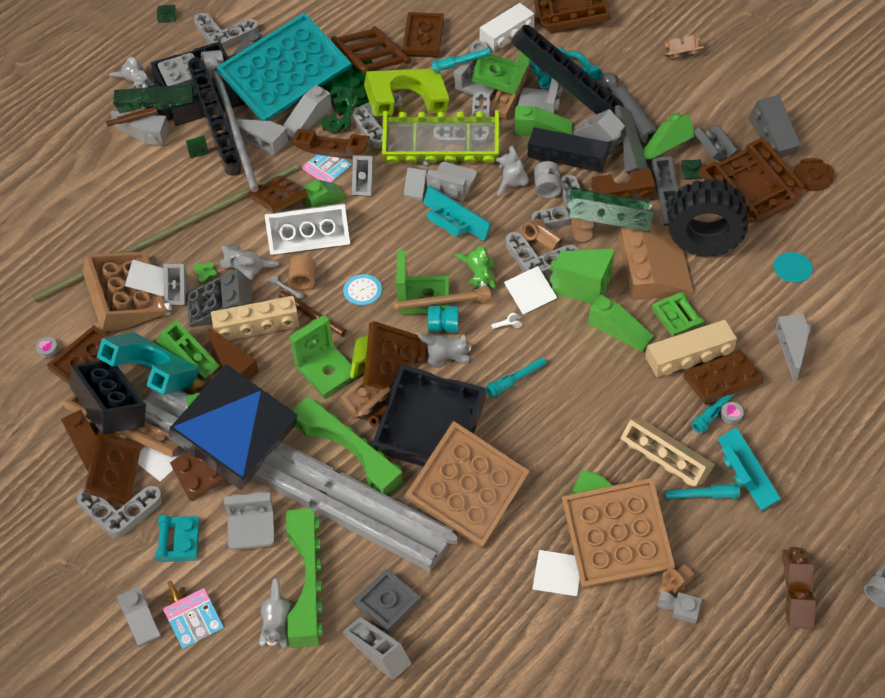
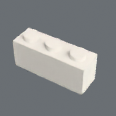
M518 3L479 28L480 41L485 42L488 48L490 47V50L496 52L510 43L512 37L523 25L534 27V13L521 3Z

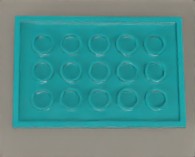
M304 12L217 66V72L261 121H269L301 100L303 95L315 85L321 87L349 69L351 62Z

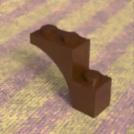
M790 547L789 550H782L786 578V621L789 627L814 629L816 599L812 594L814 564L807 551H804L803 548Z

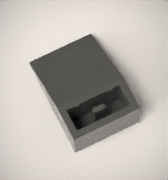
M235 269L187 293L189 326L196 327L213 324L212 311L253 304L252 281L240 270Z

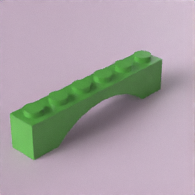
M307 396L292 409L293 412L298 414L295 428L306 437H319L334 441L350 450L358 458L365 470L369 487L390 496L403 484V472L396 463L392 464L381 451L373 449L365 438L358 437L349 425L345 426L342 424L334 413L327 412L319 401H314Z
M314 508L286 511V531L289 542L302 557L306 568L302 594L295 607L287 615L290 648L319 646V637L323 636V623L319 622V615L323 614L322 600H318V593H322V580L318 579L317 572H322L321 558H317V551H321V540L316 534V531H320L321 527L320 517H315Z

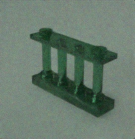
M570 187L567 208H570L569 217L650 232L654 211L648 210L649 201Z

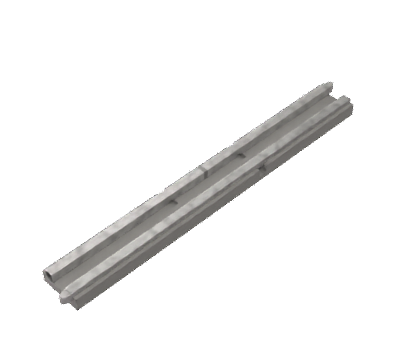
M151 388L152 391L143 400L146 404L145 422L170 432V426L187 409L186 396L190 394L181 390L162 395ZM283 442L265 458L260 469L252 477V479L309 509L314 508L316 513L429 572L432 571L448 545L457 544V536L454 534L453 529L342 472L341 474L335 472L334 468Z

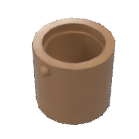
M297 255L291 258L288 274V284L291 288L306 291L314 286L315 260L306 255Z

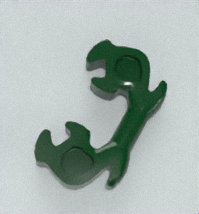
M335 86L332 89L331 97L335 98L338 96L337 99H334V103L338 106L347 103L344 117L338 120L335 114H329V121L322 118L321 126L324 131L327 130L332 134L340 133L343 128H345L346 132L349 131L351 116L359 99L357 95L354 98L352 97L351 90L348 87Z

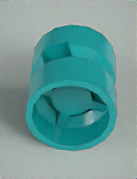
M429 305L428 333H440L442 329H445L448 333H458V306H446L445 310H443L441 306Z

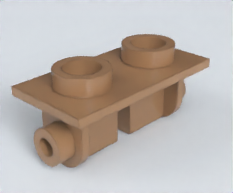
M694 34L682 37V45L680 38L666 40V42H663L664 50L667 49V53L663 54V56L669 55L670 58L681 56L680 52L687 51V55L698 53V49L704 48L703 46H698V43L701 41L700 36Z

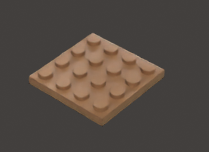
M453 421L404 497L482 548L525 480L529 470Z
M653 478L562 496L582 589L665 572L669 567L675 569Z

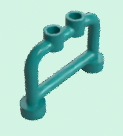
M557 47L567 57L578 59L584 66L581 68L596 81L602 77L603 71L599 66L592 65L582 53L578 51H565L562 47ZM529 59V66L538 77L537 83L542 89L549 88L552 77L543 72L539 66Z

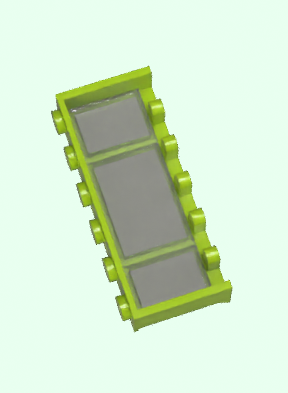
M383 111V160L391 164L398 163V161L414 164L421 160H425L426 163L430 164L437 161L455 163L456 161H464L465 163H475V161L494 163L499 158V111H495V117H484V113L481 111L476 112V117H465L464 112H457V117H446L445 112H438L437 117H426L425 112H419L418 117H407L406 112H400L399 117H388L387 111Z

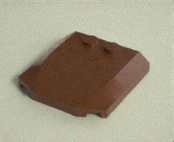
M534 0L537 21L548 32L611 20L607 0Z
M763 137L747 144L745 150L719 163L714 161L699 170V174L704 180H722L724 184L728 182L734 186V189L737 188L742 192L748 206V223L763 222L793 206L804 188V184Z

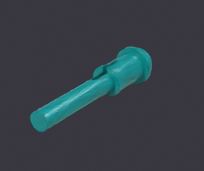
M489 47L458 57L452 55L440 60L434 59L431 64L434 73L438 72L439 74L441 73L440 71L455 68L457 64L492 54Z
M541 357L511 375H504L495 382H488V386L485 387L487 394L491 398L499 397L501 392L513 387L516 381L546 365L545 358Z
M735 394L717 400L712 406H708L699 417H695L691 424L693 430L697 433L706 432L711 422L718 417V412L722 409V406L728 403Z
M731 482L728 485H710V488L665 490V499L711 497L712 500L721 498H732V500H735V498H740V488L738 484Z

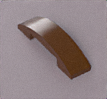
M297 129L292 145L318 155L350 157L365 152L370 136L351 134L350 139L317 136L315 130Z

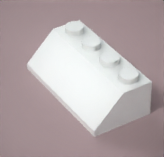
M344 203L265 213L270 255L350 244Z

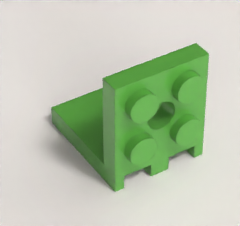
M519 51L515 61L493 54L476 59L472 81L515 95L528 67L529 58L521 51Z
M397 250L396 287L398 301L428 298L423 296L425 293H432L433 296L431 297L449 295V276H408L406 250ZM449 303L432 306H441L442 309L445 310L446 306H449ZM429 306L401 309L399 314H428Z
M325 315L313 320L309 325L295 331L289 337L295 368L324 399L359 377L357 376L353 379L350 377L351 364L334 347L330 320ZM326 370H334V373L331 375L324 374Z

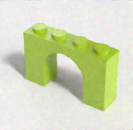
M433 69L366 71L364 87L374 117L383 116V111H387L388 116H392L395 104L392 92L398 89H408L418 93L425 102L428 114L447 112L449 96L441 74H438V72L434 73Z

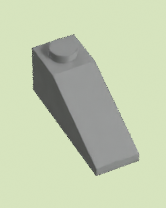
M315 85L303 95L283 125L287 129L288 138L293 140L297 129L308 130L332 110L331 96L328 91Z
M609 109L583 120L572 134L605 142L616 141L622 135L620 131L625 125Z
M111 111V117L115 119L131 112ZM152 115L114 125V127L144 144L163 146L169 132L166 116Z
M236 119L243 141L274 156L289 142L287 129L282 125L272 121Z
M804 314L778 317L775 328L793 381L798 379L808 334L811 333L810 323L806 322Z
M359 617L343 631V634L381 672L394 680L411 665L408 656L399 642L362 617Z

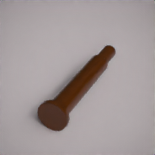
M153 105L152 108L108 120L106 124L108 127L155 114L158 116L157 109Z

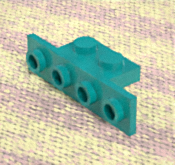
M428 186L423 204L431 208V210L428 211L426 218L435 225L444 228L453 236H460L470 232L479 239L486 241L492 223L432 186Z
M737 427L718 438L726 455L723 457L724 462L729 469L734 468L737 473L734 475V478L738 485L747 488L761 511L782 500Z

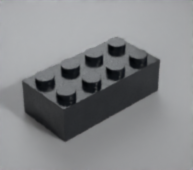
M102 360L71 365L70 388L102 435L144 427L146 404L118 366L113 367Z

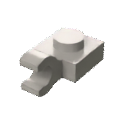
M661 592L657 607L672 610L673 618L696 624L702 599L679 592L677 598H675L670 593Z

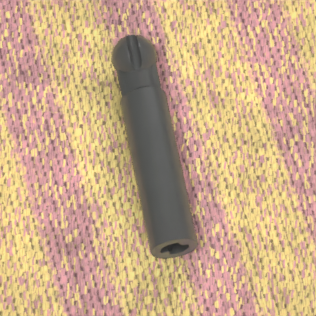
M606 73L601 79V85L608 91H611L623 103L624 108L631 111L640 140L644 144H648L657 131L656 127L627 88L618 86V76L613 73Z

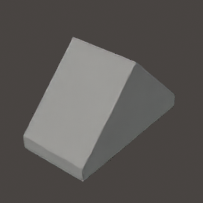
M420 167L407 168L404 188L405 198L423 201L427 189L426 174L429 169Z
M164 263V302L171 303V305H185L190 283L185 264Z

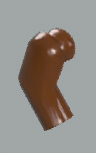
M388 406L382 407L369 418L371 426L375 427L380 424L381 418Z

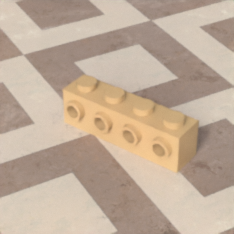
M294 296L211 312L214 331L228 341L300 327Z
M722 320L647 345L646 360L656 377L670 375L674 371L683 368L688 369L695 364L708 362L722 355H729L735 350L737 338L726 320Z
M642 418L630 419L620 438L629 447L639 450L649 460L661 464L665 470L678 475L685 483L696 487L704 484L715 465Z

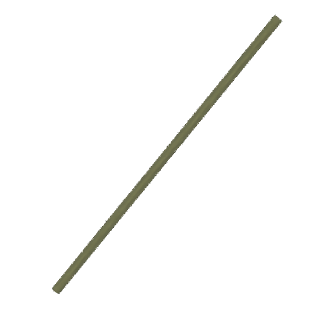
M294 163L257 182V185L267 184L276 176L286 177L298 171L299 166L297 163ZM250 186L117 253L137 252L248 196L249 192H251ZM82 270L34 294L33 298L38 302L84 279Z

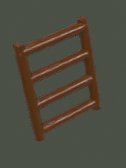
M373 26L370 30L341 37L332 36L331 38L334 45L365 75L366 71H374L411 62V59L376 26ZM372 36H377L379 38L350 46H346L344 44L347 42L356 41ZM381 45L388 47L360 55L353 53ZM391 54H395L397 56L395 58L367 65L363 63V61Z

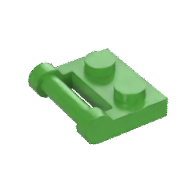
M684 292L652 304V310L672 337L706 326V321L698 316L687 301L688 297ZM677 305H680L683 308V310L686 312V314L692 321H688V319L685 317V315L682 313V311Z

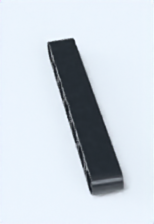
M523 25L512 37V43L519 51L596 115L609 109L615 115V106L620 105L624 107L618 98L530 25Z
M198 57L192 58L188 62L190 79L224 171L231 176L237 175L241 172L240 155L203 59Z

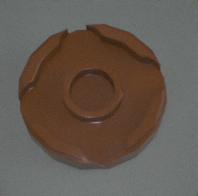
M803 159L794 168V174L804 184L803 189L808 191L824 190L833 181L834 171L829 164L823 163L821 159Z

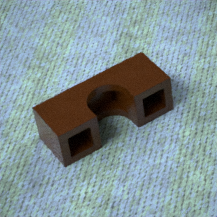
M650 169L630 171V181L628 184L614 182L611 174L592 177L591 192L596 208L654 199L656 185Z

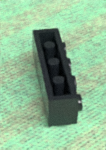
M534 127L528 141L527 157L603 172L608 158L609 142Z

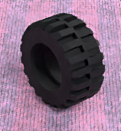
M705 179V181H693L691 185L688 183L682 187V190L679 189L670 201L669 234L672 236L674 243L678 244V247L684 251L688 250V253L693 255L696 253L699 256L711 255L712 257L717 256L719 253H728L729 249L733 250L736 248L738 243H741L747 234V201L739 189H734V186L728 182L724 184L722 180L711 181V179ZM702 214H716L723 217L715 222H700L693 219Z

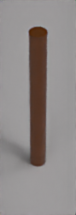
M284 290L279 293V298L292 296ZM294 297L296 308L314 320L323 316ZM330 320L331 330L343 337L347 330Z

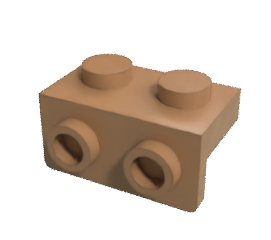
M363 375L337 399L352 418L359 416L364 418L372 411L371 407L375 403L380 404L388 397L386 394L391 390L388 386L381 390L364 385Z

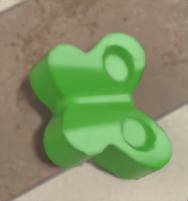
M198 263L194 265L195 273L199 274L198 281L200 285L206 284L210 279L217 278L213 263Z

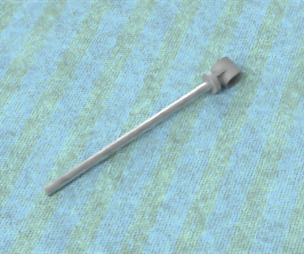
M220 50L201 52V59L205 62L210 78L216 82L252 192H256L259 188L222 76L217 72V66L223 63L222 52Z

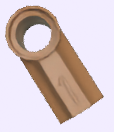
M533 219L521 227V234L526 240H533L550 252L558 249L563 242V237L547 228L541 219Z

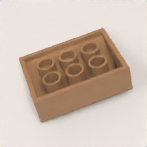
M643 220L619 222L618 240L632 300L671 297L680 292H684L685 295H692L694 293L684 251L672 240V236L669 234V227Z
M146 252L86 254L82 272L103 332L124 330L167 313L162 296L125 286L132 260L150 264Z

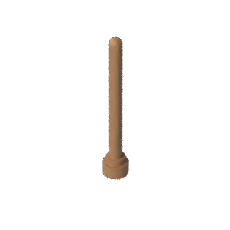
M481 286L475 289L474 292L397 301L393 307L396 310L470 300L487 303L491 301V292L488 286Z

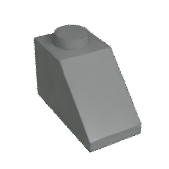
M353 155L352 195L372 196L376 156Z
M139 586L117 596L138 647L161 638Z

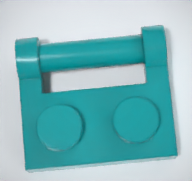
M159 516L158 526H160L155 560L158 562L197 561L200 531L199 516ZM175 527L173 551H167L169 528Z

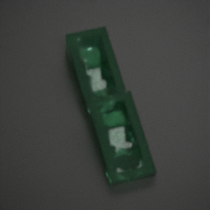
M190 84L114 90L113 104L119 113L153 105L160 110L193 102L194 87Z

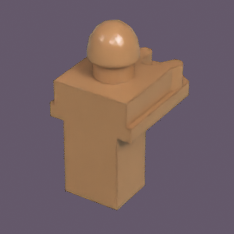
M581 216L571 218L572 237L579 242L591 239V228L594 227L593 217Z
M685 564L677 571L671 567L667 568V571L663 573L662 584L658 589L659 595L661 592H667L676 597L678 592L683 593V588L694 579V573Z

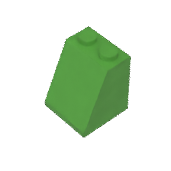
M615 250L560 251L557 259H553L550 270L553 271L550 278L553 292L594 304L600 295L604 296L611 280Z

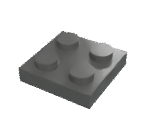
M385 569L353 601L357 608L389 634L421 602V596L388 569Z

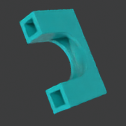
M136 332L102 338L97 354L98 359L113 367L127 363L151 367V373L146 386L162 395L190 388L197 379L200 370L196 365Z

